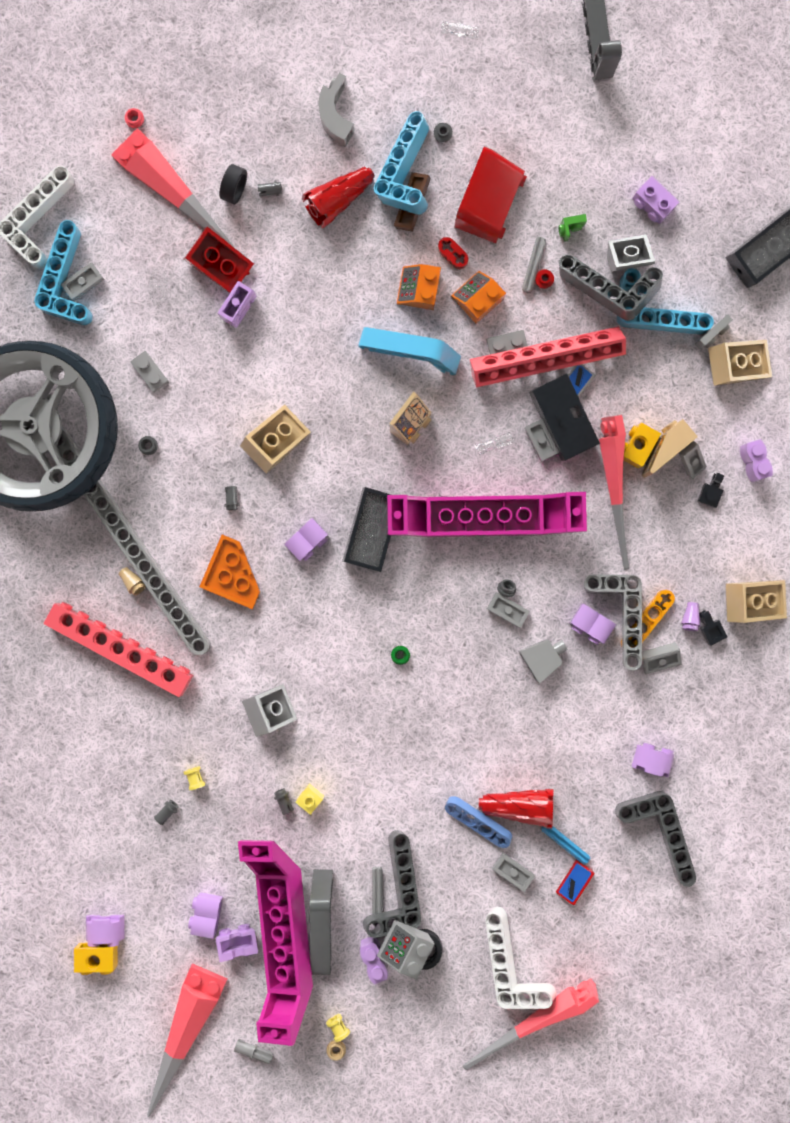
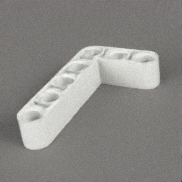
M64 166L54 168L0 222V235L33 267L38 269L46 266L47 257L25 233L73 186L74 178ZM66 175V178L60 181L61 177ZM53 189L52 193L47 194L48 190ZM40 202L37 207L33 208L35 203ZM26 215V218L20 221L21 217ZM12 229V232L7 235V231ZM26 242V245L20 248L21 243ZM36 255H40L38 260L33 261Z
M501 907L493 908L487 915L485 923L496 998L499 1006L504 1009L549 1008L556 997V989L553 985L548 983L517 984L507 914ZM493 915L497 916L500 922L495 921ZM495 935L501 936L503 941H499ZM499 954L503 955L506 960L500 959ZM501 974H505L508 980L504 979ZM523 993L529 995L530 999L525 998ZM542 993L547 994L549 999L545 998ZM504 994H508L511 999L506 998Z

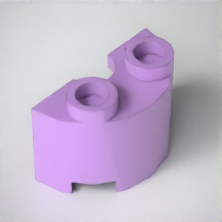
M643 743V746L637 744L632 767L657 776L669 777L674 751L666 748L658 751L654 749V745Z
M86 915V941L89 947H96L100 944L114 947L118 946L119 941L124 939V915Z
M242 924L235 930H230V928L222 929L219 931V936L216 937L219 962L232 960L238 956H249L258 953L255 930L250 928L249 924Z

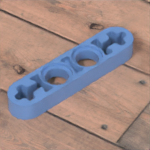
M455 796L448 798L445 805V810L448 814L498 847H509L512 840V834L509 830L462 799ZM466 815H472L475 819H470ZM482 825H487V826H489V827L491 828V830H487V829L483 828Z

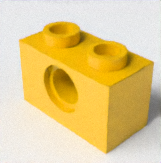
M642 422L637 426L633 425L628 433L631 437L627 443L625 442L624 461L638 469L644 466L661 435L660 432ZM635 440L642 443L641 450L635 448Z
M79 943L74 948V973L89 975L92 972H100L101 975L111 974L118 966V946L109 947L107 944H100L96 947H89L88 943ZM92 956L98 957L100 962H95Z

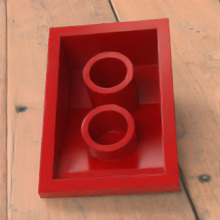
M208 226L183 258L196 270L229 293H231L238 281L242 282L254 265L251 260Z

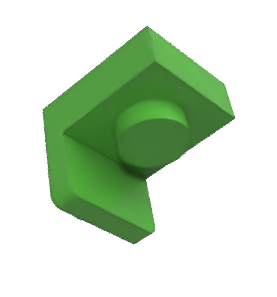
M586 214L562 219L558 230L560 237L563 236L564 242L570 238L569 229L572 232L583 229L582 227L587 222Z

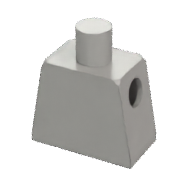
M546 639L520 649L518 652L535 680L541 683L562 665L563 662L559 655L568 649L562 640L552 646L551 642Z

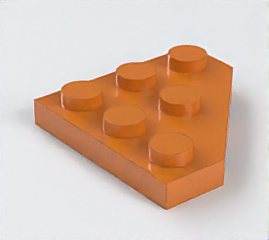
M222 534L199 587L253 609L261 591L240 541Z

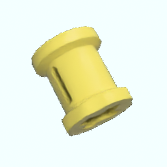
M200 766L183 772L187 776L190 785L189 791L205 786L199 771L201 769Z
M341 1014L335 1015L326 1022V1025L331 1028L336 1042L345 1039L350 1034V1030L345 1027L342 1021Z

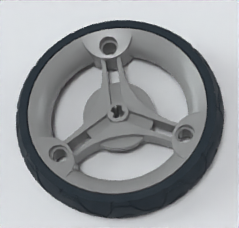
M43 341L7 343L0 346V381L12 374L26 370L43 371L47 379L34 397H24L15 401L8 407L5 414L0 415V422H2L0 436H4L8 445L15 451L28 456H36L46 473L41 482L34 483L17 481L0 473V505L28 512L55 509L67 505L86 494L107 470L115 451L118 435L116 407L112 395L100 374L77 353L57 344ZM64 371V378L59 380V374ZM54 384L58 385L49 402L46 401ZM66 389H74L84 405L87 417L85 443L80 455L71 466L65 465L57 447L62 433V421L57 409ZM48 451L51 453L57 466L52 467L45 453ZM63 473V480L59 482L58 475Z

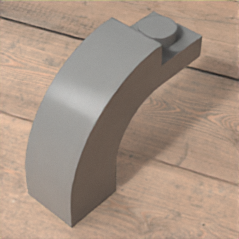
M339 73L336 78L332 79L329 88L323 85L318 105L324 130L335 142L346 147L355 130L354 123L340 116L335 108L340 95L347 85L346 76Z

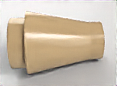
M128 567L123 568L119 572V576L130 594L132 593L136 596L146 588L142 579Z

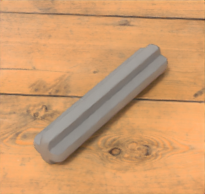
M537 237L522 286L523 292H532L546 243L545 238Z
M382 867L372 868V915L383 912Z

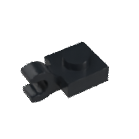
M714 473L710 485L707 483L703 485L698 502L717 508L724 491L719 488L724 475Z
M704 610L699 613L705 625L700 629L709 646L728 637L720 620L713 621L709 611Z

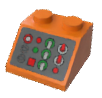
M425 264L403 266L397 304L434 311L441 267Z
M478 271L455 291L451 297L477 324L504 300L506 292L493 278Z

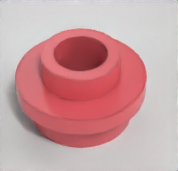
M131 108L125 114V122L131 128H138L144 122V115L139 109ZM134 116L138 117L136 121H132Z

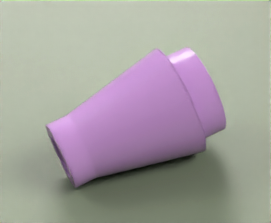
M687 603V608L681 622L683 630L698 631V627H700L698 603Z

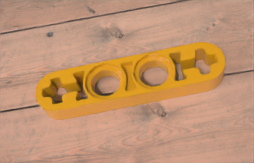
M659 591L642 612V623L647 627L646 632L642 634V643L673 605L675 596L671 591ZM668 594L669 602H663L661 606L664 607V609L662 610L661 607L655 605V602L660 604L663 600L661 595ZM651 608L658 610V616L655 619L650 618L648 615ZM635 621L630 628H635L637 626V621ZM634 639V641L632 642V643L634 644V647H631V648H635V647H636V645H637L636 639Z

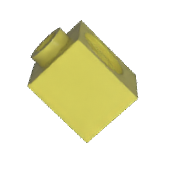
M309 783L295 803L311 815L323 800L324 795Z

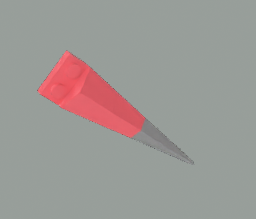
M138 128L111 154L127 172L168 200L202 227L206 228L208 226L233 246L153 142Z
M622 415L601 418L600 428L605 437L600 438L599 442L624 570L629 569L623 518V460L626 433Z
M192 963L182 985L147 1117L153 1112L217 1004L228 978Z
M590 978L588 981L581 982L577 986V990L574 987H568L555 997L549 1008L538 1009L462 1067L467 1070L492 1053L528 1034L585 1013L599 1002L596 984Z

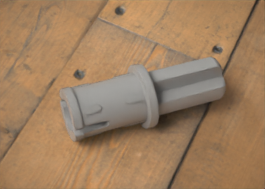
M238 1039L234 1052L250 1057V1060L254 1058L270 1064L273 1058L272 1052L257 1047V1044L253 1045L241 1039Z

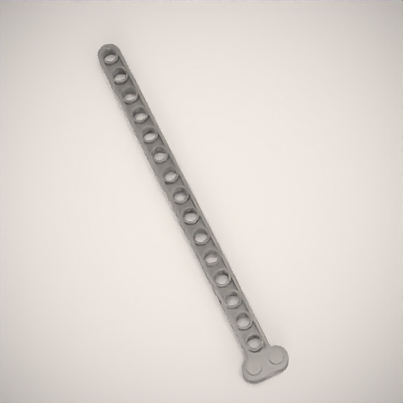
M50 394L46 398V401L48 402L52 397ZM62 425L61 436H63L64 441L62 444L57 445L65 465L71 466L81 451ZM73 451L74 458L71 461H69L67 459V455L69 452ZM98 480L95 484V491L92 493L88 491L84 496L189 650L194 655L207 653L210 649L209 639L101 480ZM105 498L107 501V505L104 508H101L99 506V502L101 499ZM113 514H116L118 517L115 524L110 522V517ZM123 530L128 531V538L126 540L121 538ZM135 545L139 547V553L136 556L131 553V549ZM145 561H148L150 564V569L147 572L142 569V564ZM155 577H159L161 580V584L157 588L153 585ZM165 593L171 594L172 600L170 603L164 601L163 596ZM177 608L183 612L181 619H177L174 616V611ZM187 624L193 627L194 631L191 635L185 632ZM198 640L204 643L202 651L198 650L195 646Z

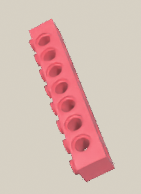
M618 326L470 359L471 374L476 387L622 356L626 355V337Z
M54 603L43 623L44 625L175 696H183L193 677L188 668L181 665L180 667L173 665L174 661L165 656L163 658L156 655L157 652L153 649L140 647L138 641L129 638V640L123 638V633L115 629L112 631L105 628V623L98 620L94 622L88 619L89 615L82 611L78 613L73 611V606L68 603ZM68 616H71L73 619L71 626L66 623ZM85 625H88L90 628L88 635H85L83 632ZM101 634L107 637L105 644L100 642ZM118 643H121L124 647L122 653L116 650ZM135 652H138L141 656L139 662H135L133 659ZM152 661L156 662L158 665V668L155 672L150 669V663ZM168 670H171L175 675L173 681L169 680L166 676Z

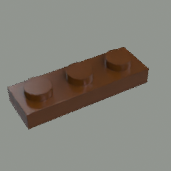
M411 172L407 186L420 190L425 198L431 178L427 174ZM399 209L394 223L395 228L413 232L418 214Z

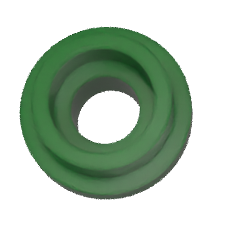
M396 646L391 652V658L394 663L403 665L409 661L410 652L405 646ZM400 651L404 653L402 659L397 657V653Z

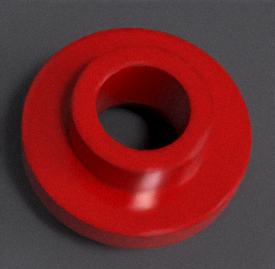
M547 269L540 270L536 274V285L542 289L552 286L554 282L553 273ZM547 276L548 281H543L541 277Z

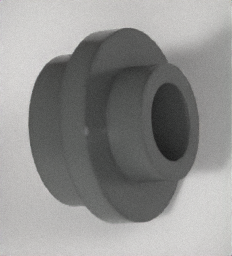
M439 123L435 126L434 137L437 141L447 142L451 139L453 131L449 124ZM444 129L446 130V133L442 134L440 133V130Z
M145 436L140 439L138 447L143 454L152 455L157 451L158 443L155 438ZM148 442L152 444L150 449L145 447Z
M505 579L498 584L497 590L504 597H513L516 593V585L513 581Z

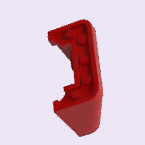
M484 146L459 206L454 227L496 244L498 238L502 239L506 228L503 225L519 186H524L526 181L525 170L494 150Z

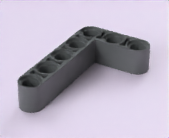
M583 0L582 8L583 15L586 17V36L588 35L589 40H587L588 51L591 54V72L594 73L592 79L613 78L622 56L621 41H610L605 1Z
M564 255L559 260V274L564 280L626 321L633 320L662 286L663 273L657 267L649 268L627 292L572 255Z
M657 791L619 803L615 808V814L625 823L656 815L676 879L683 886L691 887L694 885L696 873L672 798L663 791ZM666 797V802L663 805H659V799ZM646 802L648 804L647 809L640 811V805ZM629 808V814L624 817L621 816L622 810ZM667 816H671V822L665 824L664 819ZM677 834V840L670 842V837ZM679 853H683V858L676 861V856ZM689 872L686 879L681 878L683 873Z
M399 830L392 831L388 837L398 909L369 915L363 920V928L372 938L387 936L391 926H388V922L392 918H396V921L414 928H418L421 924L410 841L408 836ZM402 836L401 844L396 845V838ZM401 856H405L404 863L398 864V859ZM408 875L407 882L401 883L402 877ZM406 895H411L409 902H404ZM410 914H414L413 920L407 922V917ZM372 923H377L374 930H369Z
M332 869L313 870L310 895V956L312 975H331Z

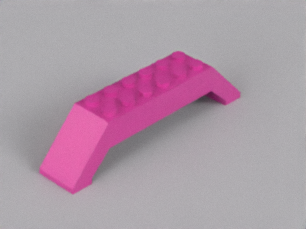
M566 492L548 495L455 497L387 495L388 535L478 537L537 536L587 532L586 492Z
M240 840L238 841L240 862H245L256 876L267 984V996L260 1018L256 1022L258 1042L292 1046L295 1044L313 988L301 869L275 841Z

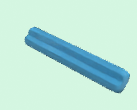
M552 826V829L541 827V830L583 865L589 862L590 856L555 827Z

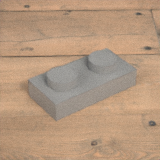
M91 262L63 282L61 286L69 297L76 301L105 279Z
M726 315L695 345L699 349L704 346L707 348L716 341L714 337L718 333L720 335L724 334L730 328L728 324L733 319Z
M524 330L486 339L490 355L528 346Z
M146 351L130 361L153 393L169 382Z
M543 419L524 428L541 462L559 453Z
M692 441L679 452L686 473L690 478L694 479L707 467L700 447L695 441Z
M497 592L487 607L491 612L521 628L530 612Z
M502 852L492 867V870L524 892L535 877L534 873L504 852Z

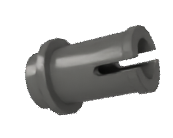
M274 180V183L258 184L259 196L275 194L279 196V194H282L281 182Z
M237 486L225 487L226 504H224V507L229 511L238 510Z
M285 788L274 793V799L277 800L282 815H286L294 810L288 797L289 792Z
M173 800L166 801L165 806L154 816V819L160 825H164L173 813H177L179 806Z

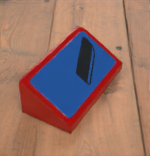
M576 859L556 890V893L574 906L594 876V871Z

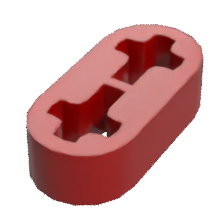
M443 237L439 241V253L454 268L464 269L469 260L467 253L450 237ZM443 243L446 245L450 243V249L453 252L451 253L448 249L443 250ZM454 254H456L459 258L463 256L464 263L462 264L461 262H459L457 264V258L454 256Z

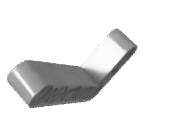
M589 575L584 581V589L588 593L622 594V664L629 671L639 669L642 665L641 579L636 575ZM589 580H596L598 587L596 589L589 588L587 584ZM615 580L617 588L610 589L607 586V581ZM634 580L637 584L636 589L628 588L627 581ZM628 599H634L637 602L635 609L627 606ZM629 618H634L637 621L635 628H630L627 625ZM629 637L636 639L637 645L635 648L628 646L627 639ZM631 656L637 660L635 667H630L627 664V659Z

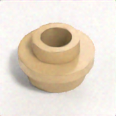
M332 1040L328 1043L326 1052L330 1059L340 1060L346 1053V1047L342 1041L336 1042ZM339 1047L340 1051L334 1052L333 1048Z

